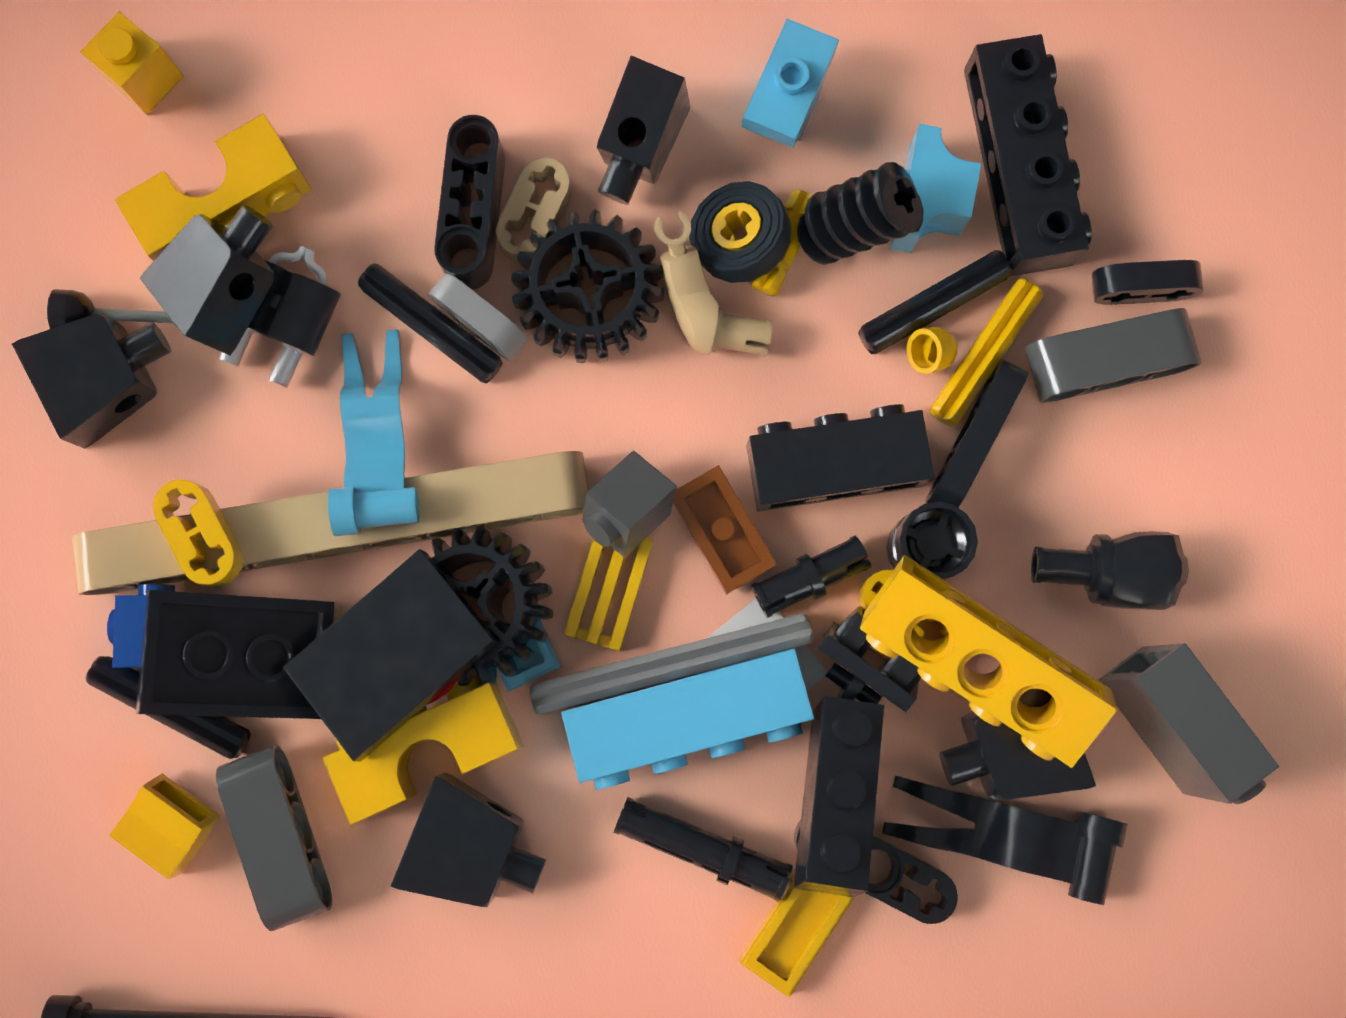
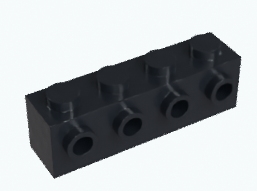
M1042 34L977 44L964 68V74L1002 252L1012 267V274L1010 276L1073 266L1089 249L1088 245L1092 239V227L1088 214L1081 212L1077 191L1080 186V172L1077 162L1074 159H1069L1065 141L1068 135V118L1064 107L1057 105L1054 91L1057 69L1052 54H1046Z

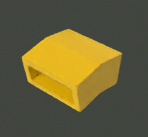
M162 773L141 786L128 810L108 836L165 878L171 879L183 873L204 844L220 815Z

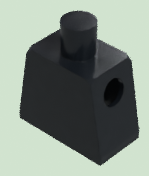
M632 55L630 56L597 143V149L604 163L608 165L598 188L600 194L621 204L629 205L639 179L651 184L657 182L690 110L685 77ZM643 140L639 146L628 147L634 141Z
M245 204L241 206L227 227L203 214L196 215L150 264L139 279L184 336L231 356L275 281V272L256 252V249L273 225L263 215Z
M104 313L94 314L11 343L59 438L84 449L93 445L156 396L157 388L145 366L171 353V347L166 337L154 322L128 335L121 324Z
M1030 689L1024 692L1019 700L1029 707H1041L1051 700L1052 695L1042 689ZM973 711L961 717V723L968 743L939 752L942 769L951 786L980 777L986 795L996 800H1010L1069 792L1096 786L1085 752L1073 768L1056 757L1052 761H1047L1037 756L1025 746L1021 740V734L1004 723H1001L1000 726L991 725Z
M444 772L434 777L391 887L478 907H488L494 900L501 881L533 894L547 859L515 847L525 822L522 818L453 775Z

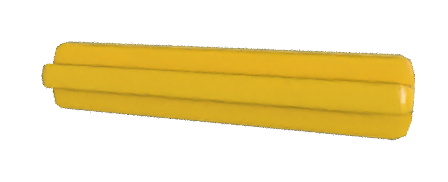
M1023 278L1017 280L931 406L930 413L935 419L950 427L955 426L960 421L1042 299L1043 291L1040 287Z

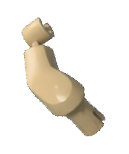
M678 211L679 219L682 223V231L678 237L671 239L664 235L661 217H658L654 224L655 233L658 239L668 244L669 251L661 255L668 299L677 322L691 348L706 355H710L711 352L715 353L717 348L759 354V356L765 357L769 350L765 344H770L772 321L723 314V308L719 307L718 302L709 290L698 250L690 245L685 246V241L691 232V222L688 216Z

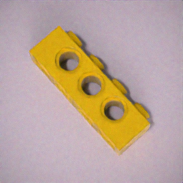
M906 555L902 557L864 612L860 629L867 633V641L876 650L891 658H896L899 654L919 667L917 669L918 674L932 687L942 692H948L951 688L970 701V708L981 719L994 726H1000L1001 723L1009 726L1022 735L1021 740L1028 749L1047 761H1052L1056 757L1073 768L1117 711L1111 688ZM934 619L941 622L948 632L938 640H927L917 634L914 626L922 620ZM988 654L995 657L1000 665L993 672L980 674L972 671L966 662L974 655ZM1030 689H1042L1052 695L1051 700L1041 707H1029L1019 700L1020 696Z

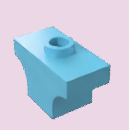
M787 18L743 116L742 127L794 148L797 140H801L820 97L824 80L837 50L839 39Z
M919 123L909 145L905 170L911 176L917 193L921 198L924 209L923 223L919 232L909 233L903 238L891 240L889 249L911 253L921 237L934 232L960 236L972 217L981 163L962 160L952 155L943 143L941 136L942 128Z

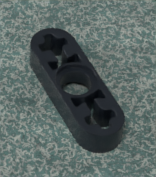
M1003 358L999 361L933 482L925 503L940 501L953 504L959 508L1028 377V371Z
M801 820L798 822L794 833V842L797 850ZM873 835L872 850H882L887 853L891 861V870L888 877L882 882L869 883L868 892L865 893L922 923L937 924L948 919L954 912L958 901L957 889L952 879L940 869ZM905 863L913 865L905 874L911 880L928 886L932 879H937L935 889L942 894V899L938 905L928 902L924 909H920L921 899L912 891L902 886L899 888V896L897 898L890 895L899 886L903 878Z

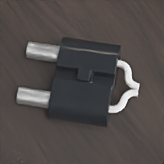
M300 246L295 253L280 252L272 256L269 261L265 260L275 272V281L231 356L221 352L219 359L238 367L250 338L255 332L277 340L283 344V347L268 380L286 388L288 387L302 354L315 355L341 296L339 292L326 286V273L322 267L314 262V251ZM305 256V263L311 271L317 274L318 282L298 273L287 271L277 264L280 261H299Z

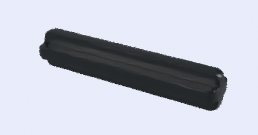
M1000 250L990 252L862 325L858 332L861 342L870 354H877L911 335L914 331L925 327L1007 280L1012 274L1011 264Z
M373 263L361 274L358 279V286L365 294L480 382L487 384L499 372L503 363L495 352L382 266Z
M110 656L97 657L86 674V682L90 686L136 709L140 672L133 668H113V658ZM147 715L228 759L238 758L245 750L251 737L248 729L225 717Z

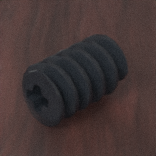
M886 162L877 170H867L859 177L847 179L843 184L832 185L826 191L814 193L807 200L805 213L800 217L797 226L798 242L803 251L813 261L826 265L835 263L839 259L851 257L856 253L868 251L874 246L887 244L890 240L903 238L909 233L919 232L923 223L924 209L911 176L904 167L896 162Z

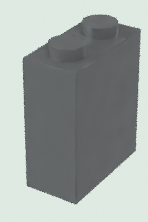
M1186 643L1143 646L1098 679V681L1112 689L1116 706L1180 791L1185 795L1227 804H1242L1262 792L1266 787L1263 779L1280 767Z

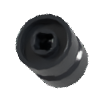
M938 501L923 504L899 520L889 533L886 548L889 562L894 569L902 557L906 555L945 580L954 577L969 566L975 557L978 539L976 528L967 513L953 504Z

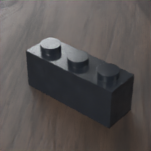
M894 404L871 410V418L849 421L847 413H834L815 418V426L792 429L791 422L788 421L759 426L757 428L758 435L749 436L746 445L757 512L924 487L935 477L923 410L905 412L903 404Z
M824 696L812 712L814 719L811 721L794 888L856 897L868 892L884 705Z

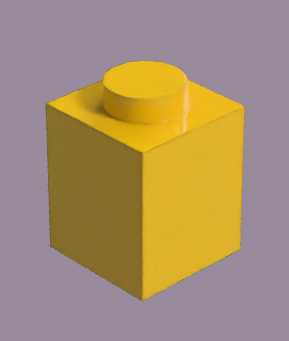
M120 11L80 51L107 82L146 115L184 77L163 48Z

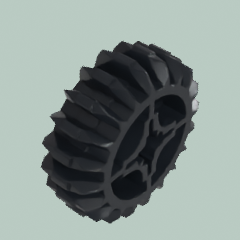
M596 209L591 212L589 223L581 224L577 212L571 210L568 214V227L561 229L556 220L549 219L547 227L550 237L547 239L541 234L532 232L529 240L538 249L536 253L519 251L517 260L526 270L512 273L511 280L513 285L521 289V291L512 296V300L516 309L526 310L520 317L523 328L525 330L537 328L534 334V340L537 345L541 347L555 338L553 353L556 357L562 358L566 355L570 346H574L577 363H585L588 349H596L599 361L605 363L609 359L607 346L615 344L617 350L622 355L629 353L630 347L626 338L627 334L640 341L646 339L647 330L639 320L649 323H656L658 321L659 310L650 303H658L664 300V288L654 284L663 278L662 265L651 263L656 257V249L652 244L639 246L642 239L640 229L635 227L622 235L623 219L618 214L610 220L607 226H603L601 213ZM593 249L610 253L620 259L627 267L620 269L618 264L603 265L598 263L592 257L589 250ZM572 253L573 262L571 267L564 274L552 277V283L545 284V280L553 266L563 257ZM583 266L587 267L589 279H592L596 287V293L593 294L594 309L590 308L588 296L584 295V291L581 288L580 282L584 280ZM634 289L632 298L626 308L618 316L605 323L603 317L605 306L611 300L622 297L624 290ZM558 305L560 309L574 308L579 310L585 316L588 326H577L567 323L556 317L547 307Z
M478 527L470 540L465 531L461 529L453 530L451 547L440 538L431 539L432 550L435 555L432 557L433 561L458 592L478 598L476 603L481 609L480 613L490 621L482 620V622L498 640L496 645L462 673L458 680V685L469 686L472 678L478 676L483 685L487 683L494 685L497 678V667L505 676H515L517 674V666L513 657L516 655L524 661L532 662L535 659V654L526 645L530 638L545 642L548 637L544 630L535 627L537 619L548 620L554 616L552 609L538 605V600L547 598L553 593L552 587L547 583H534L545 572L543 565L537 561L527 563L531 550L523 544L512 548V538L503 532H500L492 540L488 530ZM472 563H496L488 574L482 571L477 578L467 583L456 579L452 575L460 568ZM510 582L513 584L516 599L515 612L511 624L507 622L502 613V603L510 592V589L507 587Z

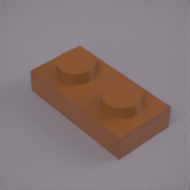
M719 465L676 489L673 505L726 595L777 566L775 559Z

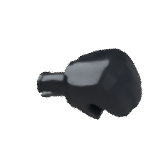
M1134 532L1115 539H1111L1109 535L1095 534L1086 550L1045 549L1036 546L1034 547L1031 560V579L1033 583L1048 582L1083 585L1091 603L1121 609L1165 610L1175 606L1181 589L1187 582L1189 573L1188 559L1183 553L1179 535L1170 532Z

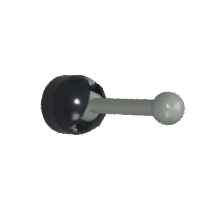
M53 289L47 303V319L50 329L102 313L116 321L173 323L176 326L164 311L95 308L87 295L75 290Z

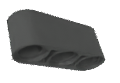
M1185 308L1161 311L1058 334L1033 342L1025 348L1040 403L1063 400L1187 371L1201 364L1190 320Z
M274 745L220 765L216 770V783L256 909L264 926L269 931H276L331 910L332 893L329 880L291 766L283 750L279 746Z

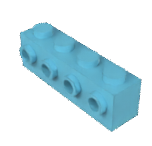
M795 648L561 712L579 783L593 780L596 790L630 781L628 770L651 764L653 774L688 765L685 754L709 748L711 758L745 750L743 738L765 732L769 743L803 734L800 723L814 719Z

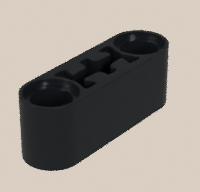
M480 115L463 116L456 120L449 129L434 246L435 257L444 274L455 276L472 290L485 285L493 273L497 240L496 227L499 220L505 168V155L497 129L490 120ZM484 143L490 146L482 156L471 158L464 155L467 148L473 144ZM469 182L474 184L479 200L473 201L471 204L470 220L473 227L468 225L467 218L462 207L469 206L472 190ZM473 249L478 251L476 260L469 266L455 267L451 265L454 255L460 250Z

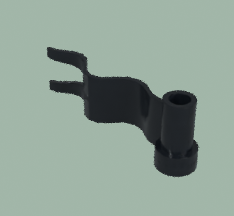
M895 775L894 788L975 823L974 829L933 828L884 822L882 834L939 850L969 855L1021 872L1070 883L1069 896L1094 904H1105L1116 847L1123 848L1127 823L1079 811L1076 823Z

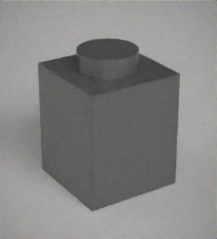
M633 450L586 492L582 522L585 524L589 535L597 543L604 547L611 546L625 558L671 515L677 485Z

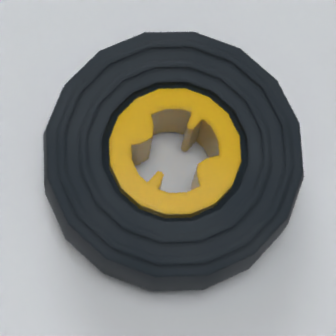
M751 181L734 182L714 190L699 204L691 219L689 240L691 246L698 250L702 266L713 277L729 283L750 282L768 274L782 260L790 244L791 222L781 199L766 186ZM743 224L748 234L744 238L737 240L733 230Z

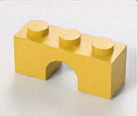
M264 113L214 141L224 157L226 174L220 187L213 193L203 197H189L165 171H162L114 199L150 259L154 261L196 215L203 214L227 227L243 204L266 217L272 212L280 213L291 209L301 200L303 194L312 190L287 146Z
M474 677L469 686L455 685L446 694L449 701L429 710L424 706L362 761H352L336 739L339 750L323 757V761L349 824L352 825L417 795L409 776L408 763L413 750L426 739L439 741L446 745L453 753L462 774L523 747L524 745L497 683L494 685L487 683L481 686L478 677Z

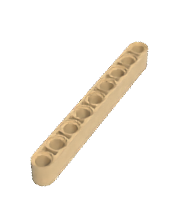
M563 451L405 478V488L416 487L420 512L419 523L361 528L360 534L333 535L328 511L329 491L222 508L221 511L241 548L243 564L240 572L443 538L452 536L453 530L458 529L466 533H472L478 527L490 530L583 513L585 494L589 487L583 452ZM191 514L179 516L187 519L193 528L197 526ZM156 520L86 531L72 536L79 595L111 594L136 590L138 585L171 584L190 580L178 564ZM203 538L199 541L206 552L207 558L199 563L200 568L213 570L216 573L220 570L217 560L225 555L224 551L210 548Z

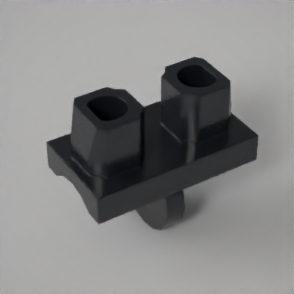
M858 606L840 625L833 621L823 634L824 639L818 649L836 661L825 674L827 678L841 687L836 697L849 700L856 698L862 702L878 704L882 696H884L904 712H907L917 699L918 682L921 679L917 672L919 667L899 654L896 658L889 657L885 659L870 648L871 644L866 639L867 633L860 629L864 612L866 611L864 607Z

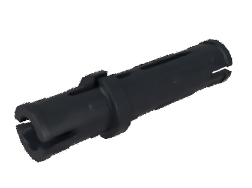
M630 797L626 799L624 809L620 813L613 832L717 875L716 881L728 885L729 881H733L771 897L777 902H780L790 879L788 876H790L793 865L789 863H783L743 846V839L733 836L732 840H728L648 807Z

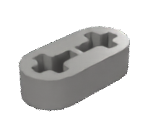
M445 273L428 293V296L444 312L510 362L529 341L527 335L515 323L453 275Z

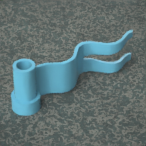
M387 330L382 380L375 387L373 396L368 398L366 396L365 382L353 333L341 334L345 377L344 385L340 391V411L345 438L346 466L344 488L329 489L328 511L332 533L334 536L360 534L361 528L419 523L420 512L416 487L405 488V442L400 410L402 363L399 330Z

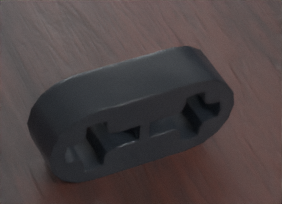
M1196 260L1119 263L1098 268L1091 274L1094 302L1102 305L1179 301L1198 296L1204 291L1201 263Z

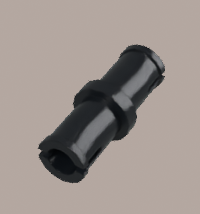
M854 535L849 540L810 558L808 554H804L796 558L797 565L760 583L756 582L751 587L754 594H756L755 597L766 618H770L773 616L772 614L810 596L817 600L827 595L826 588L859 572L867 571L872 566L871 562L866 559L868 554L859 538Z

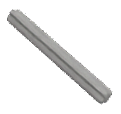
M798 614L534 683L530 686V698L536 714H545L808 645L813 641V631L807 615Z

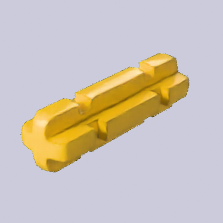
M799 189L791 192L785 205L791 222L790 244L782 260L768 274L751 281V287L759 293L770 297L778 295L785 280L786 273L784 271L790 270L801 246L798 242L797 226L800 217L805 213L807 200L812 194Z

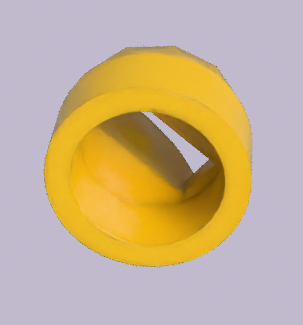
M928 327L918 329L911 334L907 342L909 363L917 372L922 374L943 371L953 364L957 356V342L954 336L943 328Z

